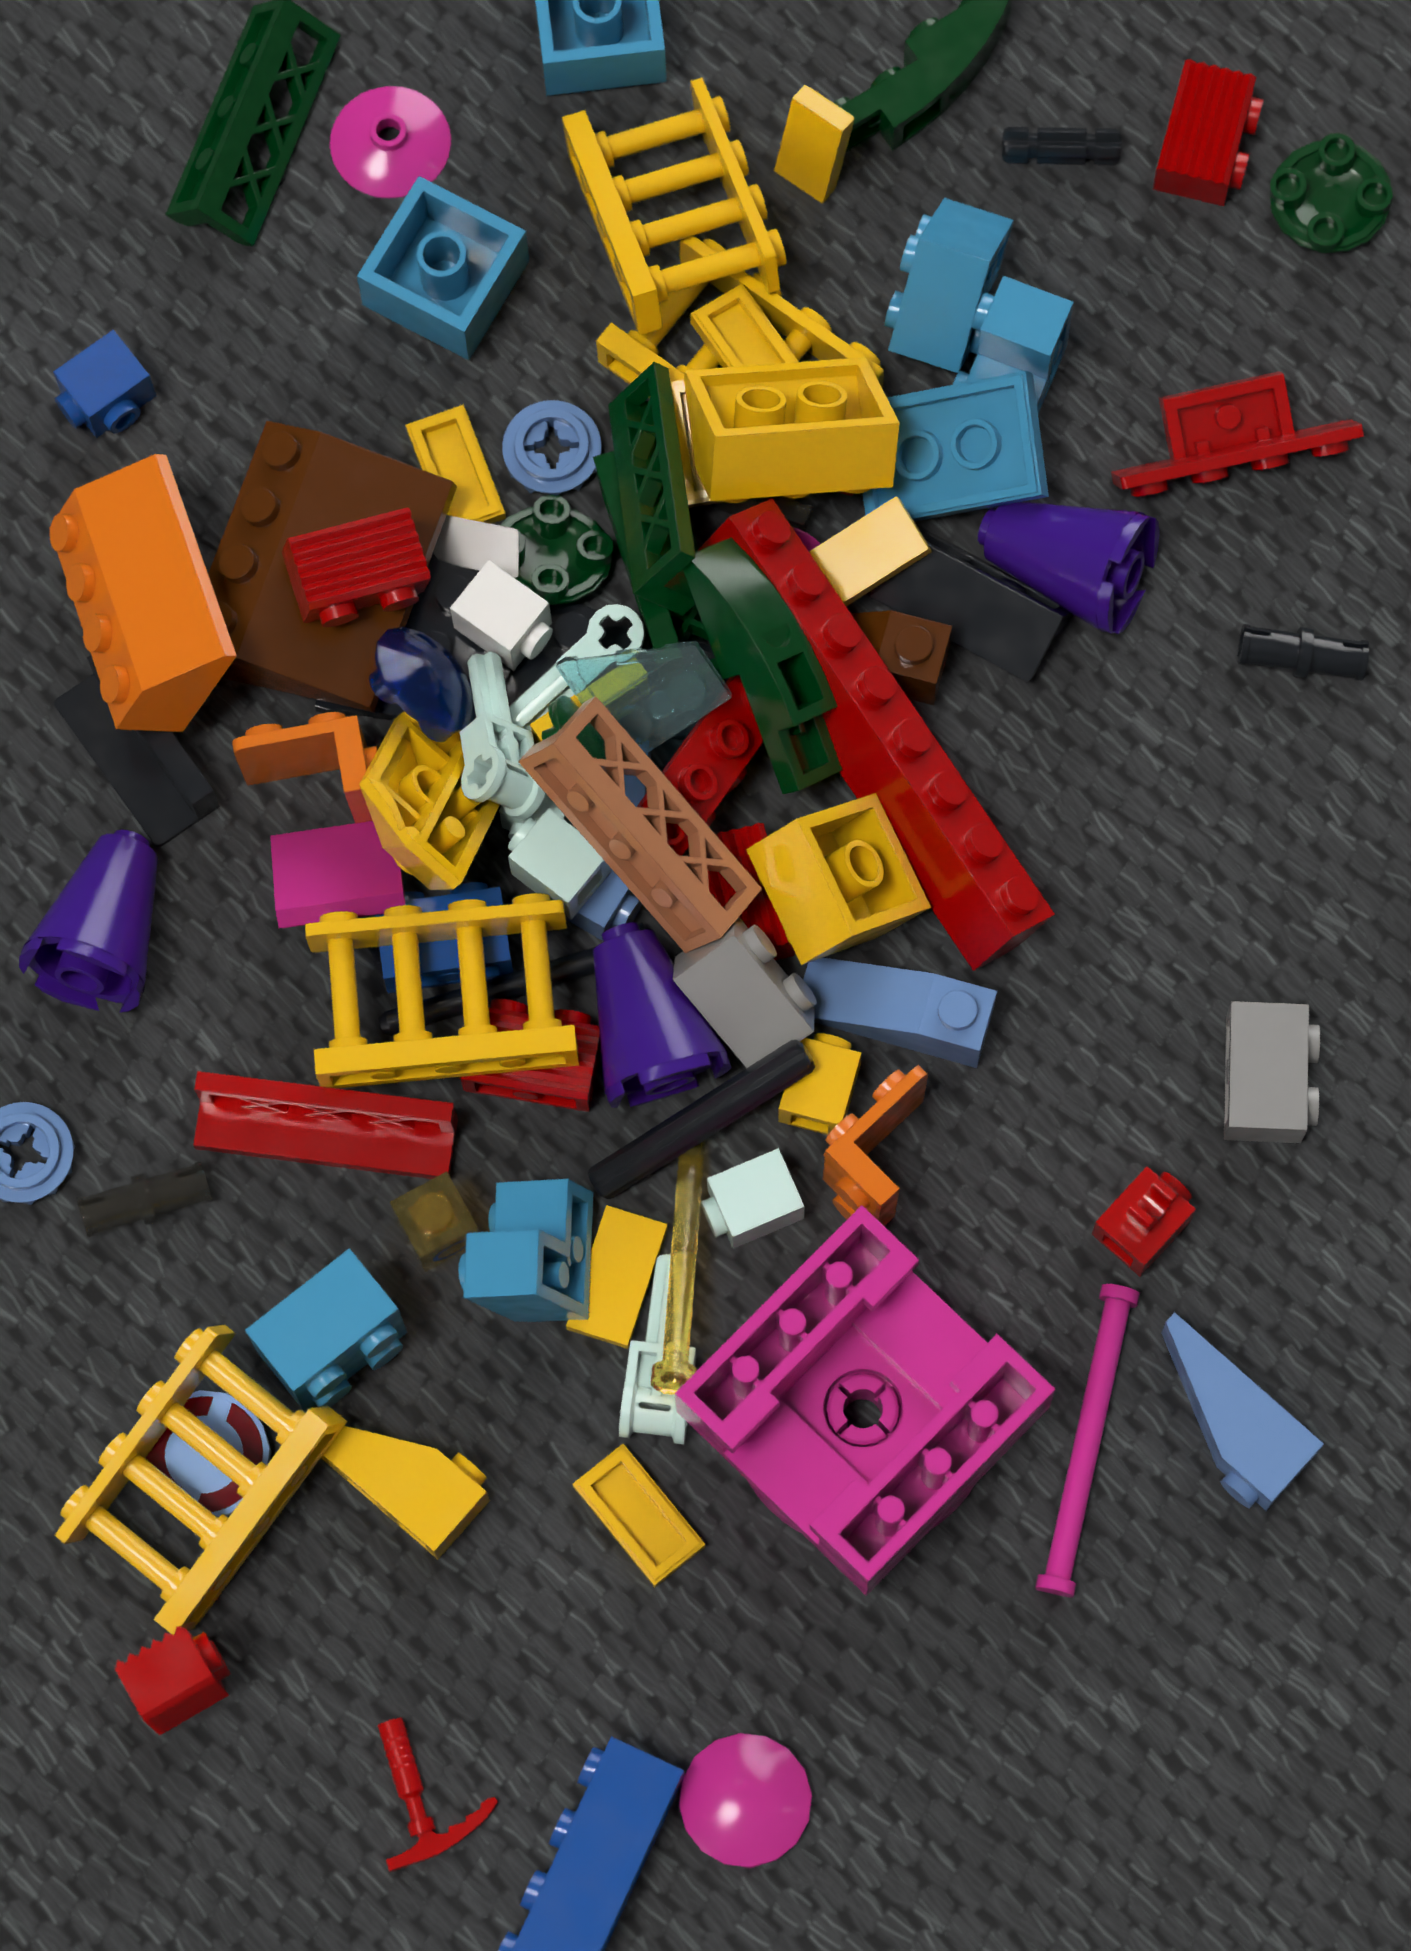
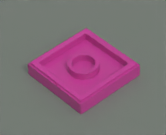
M373 821L270 836L275 911L279 928L319 922L321 915L330 912L348 911L358 914V917L384 914V910L388 908L406 905L402 869L397 865L394 858L382 848Z

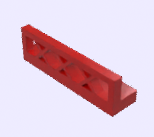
M197 1071L194 1090L200 1100L193 1143L194 1148L197 1150L449 1181L458 1123L454 1103Z

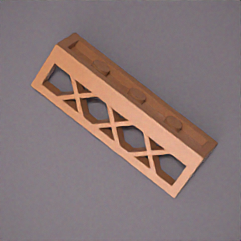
M596 696L585 701L556 734L533 745L518 761L685 953L722 938L762 890L760 885ZM589 722L604 739L606 760L593 758L576 738ZM624 775L636 776L646 787L648 808L636 807L625 795ZM666 823L678 824L688 836L689 856L677 855L667 843ZM708 871L719 872L736 891L724 907L709 892Z

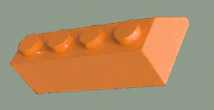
M154 454L74 489L60 512L52 520L49 527L50 542L53 549L57 551L66 578L67 593L74 602L83 629L84 645L91 653L100 680L101 696L108 704L115 728L119 730L183 732L237 655L167 455Z

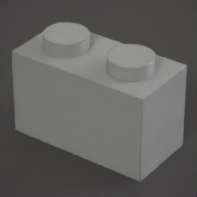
M738 917L722 938L685 953L683 951L678 954L674 961L673 981L744 1066L748 1068L790 1040H798L800 1042L813 1033L815 1014L813 1006L817 1004V1001L809 986L798 974L792 973L788 976L773 959L777 956V952L767 935L757 925L748 928Z
M1231 1001L1226 1015L1224 1140L1301 1143L1307 1132V1125L1317 1126L1319 1088L1308 1087V1063H1318L1320 1026L1309 1024V1004Z

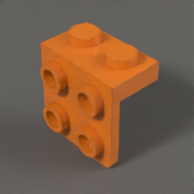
M327 712L311 717L306 725L285 729L279 724L257 725L246 730L245 736L235 738L232 741L235 758L248 786L340 769L344 794L355 824L373 821L359 783L378 749L377 746L367 747L357 715L346 717L341 712Z
M919 1065L914 1067L907 1075L900 1069L893 1072L874 1091L872 1098L876 1101L875 1105L860 1119L853 1113L846 1116L832 1129L825 1139L830 1147L825 1150L823 1155L825 1157L823 1180L838 1194L832 1199V1202L846 1220L861 1205L883 1226L895 1217L900 1188L867 1154L924 1101L928 1074Z

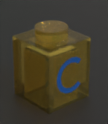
M448 1172L390 1201L394 1216L424 1272L466 1251V1233L479 1232Z

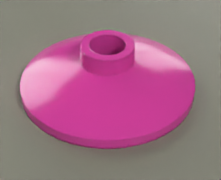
M396 86L371 89L352 99L337 116L330 136L331 156L339 174L358 191L379 198L407 196L418 176L433 182L443 170L451 147L448 122L439 107L428 97L415 90ZM386 127H394L400 131L399 135L390 141L383 140L378 136L379 132Z

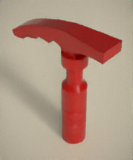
M402 1717L378 1724L377 1727L384 1744L383 1747L389 1761L388 1764L398 1797L404 1800L411 1820L407 1824L410 1837H418V1842L404 1853L386 1859L389 1873L429 1860L449 1850L478 1828L498 1804L495 1797L488 1798L481 1803L479 1810L466 1816L465 1822L448 1826L449 1833H434L433 1831L436 1830L432 1816L427 1817L421 1798L424 1787Z

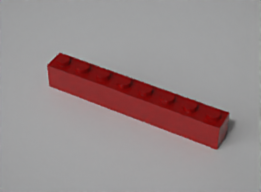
M773 498L729 516L699 550L722 540L732 538L754 560L792 611L825 673L838 706L822 715L842 767L839 773L857 799L874 793L877 794L931 909L972 970L975 971L1010 952L1053 917L1055 913Z

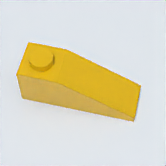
M344 1426L321 1457L323 1461L437 1560L490 1501L487 1491L481 1487L487 1477L459 1452L450 1460L436 1448Z

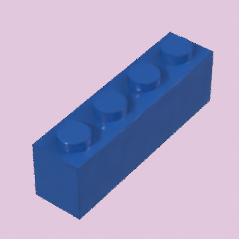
M614 1737L610 1738L605 1751L594 1746L577 1782L587 1787L576 1812L568 1808L564 1809L550 1838L549 1845L559 1849L548 1873L538 1869L535 1871L522 1898L520 1906L530 1912L518 1936L508 1931L498 1951H605L685 1776L684 1770Z

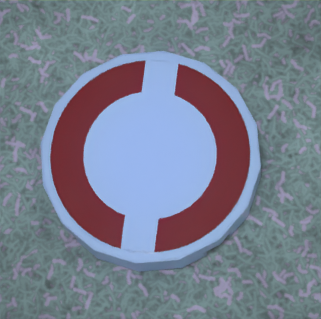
M199 1390L191 1394L183 1405L188 1411L255 1465L260 1462L268 1465L271 1459V1449L265 1428L257 1416L227 1393ZM168 1428L145 1457L146 1460L216 1517L222 1514L230 1516L243 1499L237 1493L239 1485Z

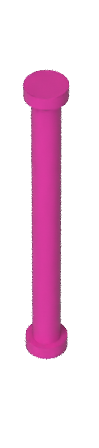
M1102 1284L1099 1299L1105 1301L1047 1567L1045 1574H1039L1036 1581L1035 1589L1038 1591L1068 1598L1074 1597L1076 1583L1071 1581L1129 1310L1130 1307H1137L1140 1295L1138 1291L1129 1287L1116 1284Z

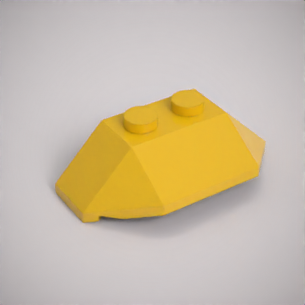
M465 709L462 713L445 710L402 712L394 719L359 783L382 848L394 858L397 865L403 871L415 876L429 890H454L462 883L500 806L490 800L475 802L467 798L461 788V777L465 764L459 732L476 719L475 709Z

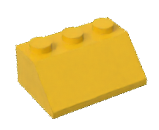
M866 357L685 370L684 384L694 464L710 502L741 503L750 498L775 496L803 498L813 493L839 491L859 494L870 489L893 487L900 422Z

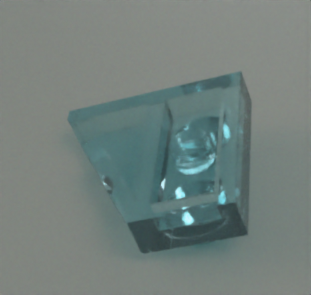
M697 641L666 644L663 648L649 650L643 648L617 650L615 654L584 658L569 656L558 661L556 665L557 670L581 704L596 696L646 754L732 697V692Z

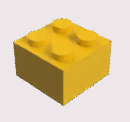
M876 793L797 818L746 849L757 872L758 879L765 888L785 930L786 937L792 945L801 965L873 940L931 908Z

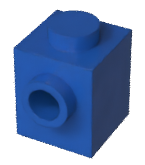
M114 329L53 371L61 394L54 398L59 409L75 429L85 423L96 438L108 430L111 433H118L131 426L141 413L140 407L156 397L150 375Z

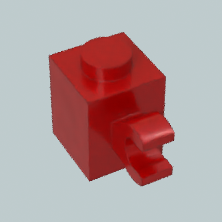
M1146 1166L1095 1222L1092 1235L1141 1277L1191 1222L1196 1210L1189 1203L1192 1195L1171 1174L1163 1172L1158 1176Z

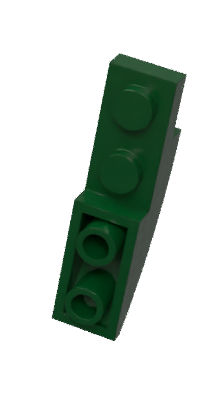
M962 0L958 9L940 20L932 17L918 24L905 40L903 62L905 67L903 69L899 66L891 67L876 77L868 90L851 100L849 97H842L833 102L855 118L846 152L879 132L893 151L916 136L943 114L968 88L986 64L1000 40L1011 14L1012 0Z
M732 538L722 540L696 551V558L683 569L722 678L725 679L739 675L782 794L800 791L841 771L842 767L822 715L838 706L825 673L792 611L754 560Z

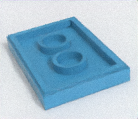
M1020 371L887 398L900 422L893 487L870 489L863 493L865 516L895 496L901 499L914 522L1049 497L1033 373Z

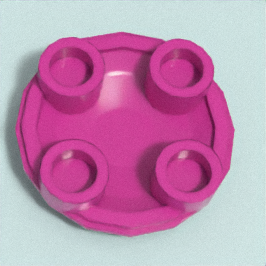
M739 1733L715 1740L694 1757L682 1780L679 1808L686 1832L702 1852L725 1865L751 1869L776 1861L797 1844L809 1822L812 1794L805 1769L788 1748L766 1736Z

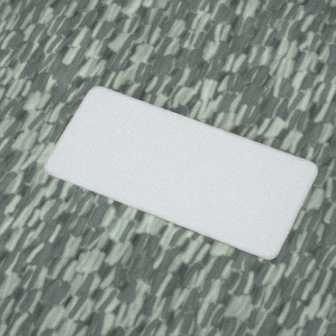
M449 515L446 516L433 551L438 560L479 571L490 560L512 577H518L519 532L517 529Z

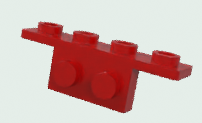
M1278 371L1160 397L1159 403L1170 459L1112 471L1111 475L1113 484L1121 489L1130 488L1133 497L1146 496L1168 490L1167 480L1191 475L1192 483H1204L1228 477L1227 467L1251 462L1252 470L1282 466L1289 463L1288 453L1310 448L1313 457L1341 453L1349 450L1348 440L1364 436L1362 423L1347 419L1294 431L1284 373Z
M739 675L728 679L662 771L665 777L708 826L711 825L716 817L714 810L724 796L730 793L745 777L747 773L746 765L763 743ZM647 793L637 807L648 808ZM666 823L667 843L677 855L682 856L689 847L688 836L678 824Z

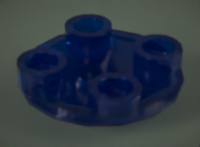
M406 627L388 629L376 643L375 652L377 669L370 674L369 682L372 690L381 700L390 704L397 703L409 716L418 721L420 728L426 736L437 742H445L455 732L462 731L476 718L470 679L459 661L442 644L423 632Z

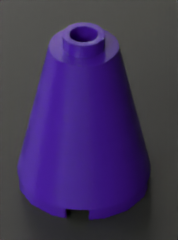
M1018 502L1000 505L996 510L989 509L986 512L979 528L978 543L984 546V557L992 564L1099 631L1120 634L1132 621L1146 591L1135 590L1140 581L1144 565L1154 568L1160 532L1159 521L1143 512Z
M117 830L114 834L100 836L24 944L19 956V968L23 974L28 966L38 974L35 986L44 993L60 1001L99 1011L95 997L122 1003L119 1013L129 1012L140 1004L145 990L158 856L150 848V843L145 837L130 830Z
M630 922L604 931L601 934L603 943L593 949L604 1089L611 1108H618L624 1095H627L630 1107L697 1088L699 1084L696 1074L712 1068L715 1079L729 1071L731 1065L726 1049L712 1026L673 981L674 963L654 930H640L637 922Z

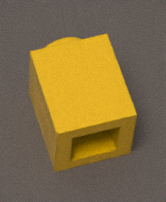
M817 1033L814 1039L804 1038L800 1041L812 1056L815 1068L813 1072L784 1089L779 1105L778 1122L828 1135L847 1116L860 1070L861 1052L851 1050L852 1044L843 1038Z

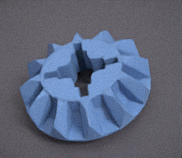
M547 400L524 408L511 420L503 437L502 450L510 477L515 478L529 493L537 491L558 496L560 493L571 489L579 491L591 474L596 473L593 457L601 455L602 446L598 428L585 411L568 402ZM548 427H554V434L558 436V442L561 446H570V451L560 453L556 469H550V463H547L545 454L534 452L535 448L545 446L546 437L549 436Z
M18 1102L0 1108V1144L8 1147L10 1144L21 1146L25 1138L30 1137L32 1129H35L32 1135L34 1138L33 1149L41 1155L43 1160H46L45 1164L39 1161L37 1164L26 1162L22 1170H18L15 1178H13L15 1173L13 1170L14 1160L3 1148H0V1200L4 1203L15 1202L32 1205L38 1199L56 1194L58 1187L66 1176L72 1173L75 1145L70 1131L64 1121L54 1111L43 1105Z

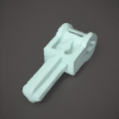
M619 604L606 605L596 611L589 621L587 633L509 706L512 724L532 732L530 724L548 713V705L553 703L558 696L572 697L590 685L614 662L625 661L636 655L642 648L646 635L644 623L639 615L628 606ZM610 617L614 621L620 622L627 617L631 621L633 626L627 632L628 637L632 641L629 647L623 650L620 646L614 644L606 649L600 641L604 638L606 632L601 624L606 618Z
M492 651L484 655L475 653L469 658L467 664L476 719L459 732L465 764L461 777V788L464 795L475 802L490 800L504 806L505 812L516 819H526L536 812L545 797V792L518 762L534 745L533 733L512 724L501 657Z
M679 1254L659 1255L656 1259L645 1342L630 1341L620 1411L619 1437L630 1438L632 1433L636 1432L670 1436L675 1444H685L688 1422L676 1411L675 1392L694 1374L696 1363V1349L684 1346L694 1270L693 1261L688 1257Z

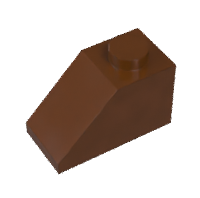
M893 610L851 613L910 700L934 706L950 650L952 626Z

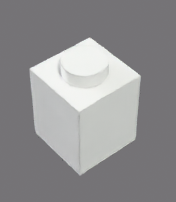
M490 560L485 563L450 607L454 628L485 651H492L501 657L502 663L513 671L525 656L530 660L534 659L546 646L553 632V629L549 627L552 623L549 602Z

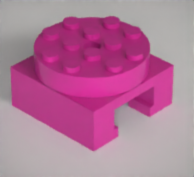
M861 1205L675 1392L677 1413L749 1482L756 1495L766 1507L785 1524L802 1533L867 1596L932 1528L943 1522L960 1506L983 1475L1050 1408L1055 1388L998 1334L987 1343L913 1272L919 1265V1259ZM864 1399L871 1401L878 1407L881 1413L878 1426L874 1424L868 1428H858L851 1424L847 1427L848 1420L844 1415L845 1408L855 1400Z

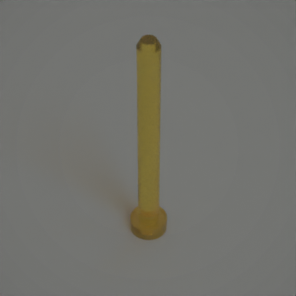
M706 1139L678 1158L662 1361L653 1364L650 1381L653 1389L670 1395H675V1392L697 1371V1368L688 1363Z

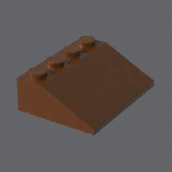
M266 421L208 573L237 655L222 678L374 712L413 605L389 612L383 611L381 604L364 607L357 610L359 616L356 619L334 627H322L321 620L303 623L283 559L282 549L287 538L409 507L428 567L457 489L455 483L320 431Z

